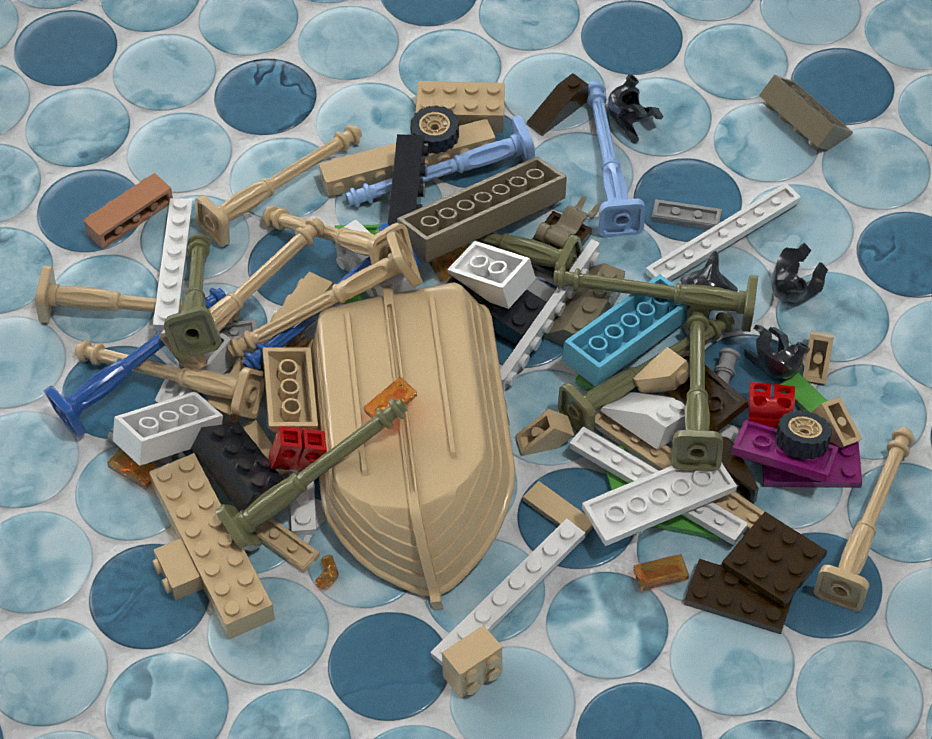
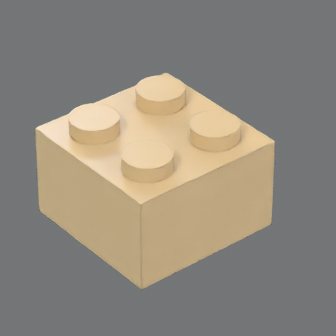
M484 625L442 652L443 677L461 699L467 695H473L483 684L496 680L501 675V672H503L502 646Z

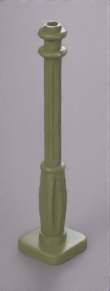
M492 232L474 240L530 258L532 264L552 267L555 270H559L561 266H564L568 272L584 251L580 237L570 235L564 247L560 250L533 239L513 236L508 233L500 235Z
M201 233L192 235L188 240L187 251L191 257L189 289L184 296L182 312L172 314L164 321L165 333L175 356L179 359H189L213 352L221 344L220 335L213 317L205 304L206 297L203 292L205 259L210 253L211 244L209 238Z
M561 266L559 270L554 271L553 284H557L558 289H562L564 285L572 286L573 291H577L581 287L674 300L675 304L679 303L700 309L736 311L737 314H743L741 330L750 332L759 276L749 275L746 291L740 290L736 292L706 285H683L677 283L676 286L583 274L579 268L575 269V272H568L564 266Z
M690 306L686 311L688 318L686 327L690 331V390L686 395L685 430H679L673 436L672 466L677 470L716 471L721 467L723 436L718 432L709 431L710 413L708 393L705 391V331L709 327V320L707 319L709 310Z
M719 312L716 315V320L708 319L709 327L705 331V341L711 338L714 340L720 339L721 332L730 333L735 324L733 316L730 313ZM690 335L669 348L678 355H681L687 349L690 351ZM656 356L637 367H628L627 370L603 381L584 395L571 383L563 384L559 387V413L568 416L571 426L577 433L582 427L594 432L595 411L616 401L635 388L637 385L633 378Z
M394 398L389 399V406L384 410L377 408L376 416L300 473L291 474L290 477L267 490L244 511L241 510L239 512L235 506L226 504L218 507L216 513L238 547L248 551L258 549L261 546V541L255 533L257 527L283 511L297 497L307 491V486L382 429L385 427L392 429L393 421L398 417L405 419V412L408 411V407L401 398L397 400Z

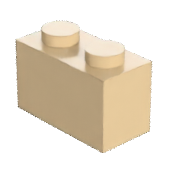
M182 538L154 549L156 558L152 560L157 574H163L165 578L162 579L164 589L167 594L172 593L175 601L203 589L201 577Z

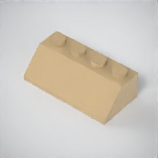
M263 348L269 429L277 433L279 426L300 428L301 433L303 429L317 430L318 422L311 349Z

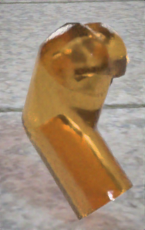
M326 555L321 559L324 570L315 580L319 589L332 586L339 576L332 555Z

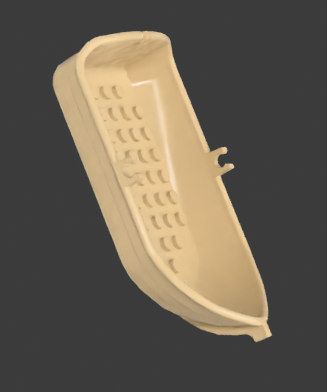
M455 282L395 293L391 284L383 286V296L328 307L321 311L318 316L314 338L308 345V348L311 349L318 422L317 430L325 431L326 452L376 416L377 408H382L383 410L389 406V399L394 398L397 400L401 398L408 407V411L405 412V419L398 417L393 421L392 429L385 427L319 477L321 501L328 524L340 542L358 562L376 576L402 589L420 596L430 597L433 610L443 609L442 595L452 590L485 556L497 537L507 515L515 484V463L509 431L510 421L503 392L493 321L489 309L485 305L479 304L461 285Z

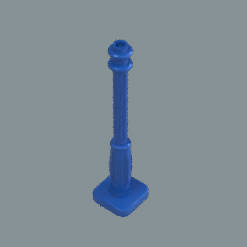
M385 222L377 228L378 233L390 225ZM413 250L414 258L419 268L421 263ZM370 257L363 260L336 284L371 266ZM320 312L275 335L264 344L257 343V350L252 354L249 352L244 353L243 365L260 371V364L263 363V348H282L318 319Z
M211 288L209 290L210 295L205 299L206 308H211L223 299L226 293L221 288L217 290ZM161 332L123 360L119 358L113 364L96 373L70 396L67 395L63 398L53 386L43 390L56 414L78 438L86 433L78 417L82 414L81 411L109 394L127 377L132 375L131 371L163 348L165 344L159 337Z

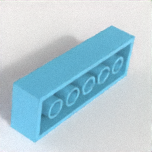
M661 274L649 281V283L676 286ZM631 294L565 340L562 361L596 387L685 323L688 319L686 311L690 306L679 303L675 304L674 300Z

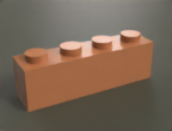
M153 173L85 218L83 221L86 234L102 249L106 248L167 207L170 203V198H173L171 187L156 173Z

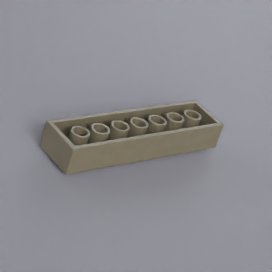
M537 156L397 218V223L407 227L412 249L416 256L426 263L565 199L567 176Z

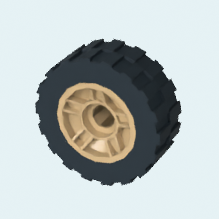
M437 105L427 106L424 109H420L411 118V135H424L425 142L429 143L430 154L444 153L448 149H452L458 142L459 120L457 115L446 107H439Z
M801 410L791 411L788 414L782 415V418L779 419L775 436L776 444L779 445V448L784 453L790 454L795 458H819L827 452L832 428H830L831 425L824 418L817 414Z

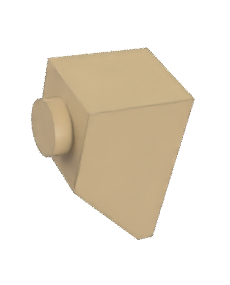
M811 330L808 344L810 350L806 355L803 372L805 380L826 384L834 334Z
M666 347L633 379L639 392L643 394L676 390L689 378L690 368L684 358Z
M841 397L824 402L811 412L824 418L831 425V443L843 448L862 440Z
M547 409L516 434L522 455L557 449L574 436L568 416L551 409Z

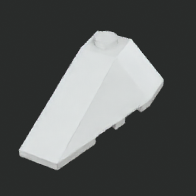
M219 331L220 347L213 352L203 354L207 364L202 370L223 374L229 370L239 356H232L228 349L231 339ZM175 358V367L184 368ZM165 379L155 401L160 403L195 392V390L181 387L179 382Z

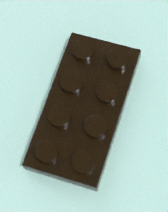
M687 349L679 356L687 361L690 368V351ZM705 365V391L708 393L710 413L709 431L718 432L747 409L749 404L746 399ZM690 376L676 390L663 392L667 396L681 401L686 406V395L690 390Z
M699 559L684 600V605L782 634L793 597L785 607H782L722 568V565Z

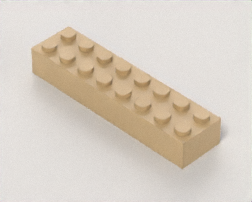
M193 453L150 471L152 487L178 539L182 538L201 577L202 587L228 639L230 640L275 620L273 604L245 550L239 548L216 513V509L221 504L195 454Z

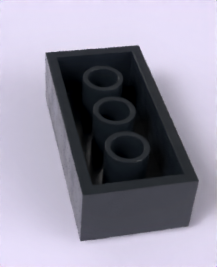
M453 276L446 283L455 282L461 285L479 304L485 305L492 316L494 333L515 347L547 303L526 289L508 309L490 303Z
M239 422L201 427L191 447L193 453L239 512L241 510L244 511L263 493L284 480L276 469H271L269 459L266 458Z

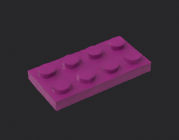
M744 420L733 445L731 455L785 470L789 473L802 475L816 481L827 482L839 447L829 444L827 452L819 458H795L790 454L784 453L779 448V445L776 444V428Z
M859 442L838 448L837 456L826 483L762 464L763 487H862Z

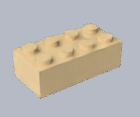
M418 81L416 113L427 106L437 105L439 107H446L457 115L459 126L487 119L493 133H504L505 83Z

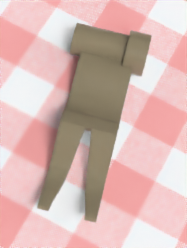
M583 195L575 207L568 205L565 208L561 218L555 225L542 222L536 230L535 238L563 248L568 237L575 235L579 231L586 217L594 218L599 211L601 203H597L590 212H583L581 209L588 198Z

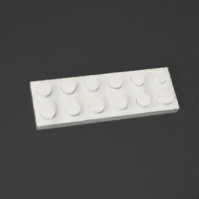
M722 463L721 467L716 471L677 470L670 466L582 503V509L604 545L607 546L736 491L737 485Z

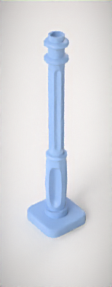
M592 81L588 86L587 103L593 110L603 159L601 169L603 171L604 191L607 201L603 202L599 207V233L603 237L637 235L644 229L645 205L641 199H628L627 186L620 169V162L616 160L605 109L607 96L604 94L605 87L598 81Z
M521 115L512 118L513 135H510L509 138L477 147L459 155L456 154L453 159L427 167V177H423V182L457 171L462 173L463 171L492 164L513 155L516 157L521 156L523 162L535 158L534 143ZM392 179L373 185L364 183L363 188L357 190L353 187L350 188V192L346 193L349 206L354 205L358 208L362 202L368 201L372 203L374 198L391 193Z

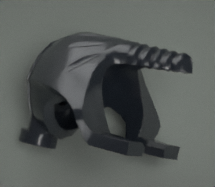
M628 74L624 84L616 87L610 93L608 110L629 139L636 143L639 141V137L636 134L633 122L649 116H654L655 119L661 120L664 116L659 108H645L640 104V91L636 88L639 81L634 75Z
M802 243L799 248H784L775 264L771 286L774 295L782 301L789 303L805 301L823 290L828 269L822 262H819L814 269L809 282L806 283L803 278L797 276L800 267L799 262H804L811 252L806 243Z
M717 251L710 255L702 269L687 274L680 279L683 285H706L738 292V288L720 273Z
M755 325L753 329L760 334L756 339L758 355L745 349L744 356L774 379L786 380L797 374L801 369L803 356L809 352L810 348L801 342L789 346L788 336L776 327H770L767 330L762 325ZM772 334L778 338L777 352H773L770 347Z

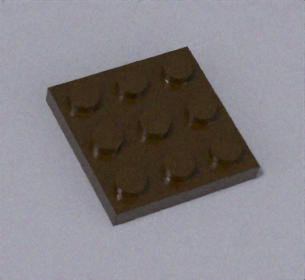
M764 512L722 561L721 567L782 607H785L826 557L827 550L769 513Z

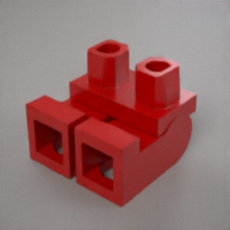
M749 382L747 399L749 404L748 420L777 429L782 415L788 414L791 411L794 412L795 386L774 384L773 396L771 398V384Z
M279 426L269 452L271 469L298 472L304 470L326 453L325 431L303 429L301 433L300 428Z

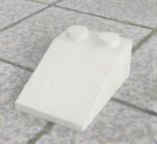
M474 241L447 269L450 275L490 303L508 309L536 279L530 258Z
M628 392L601 409V412L657 450L672 441L677 431L685 430L686 406L681 401L671 397Z

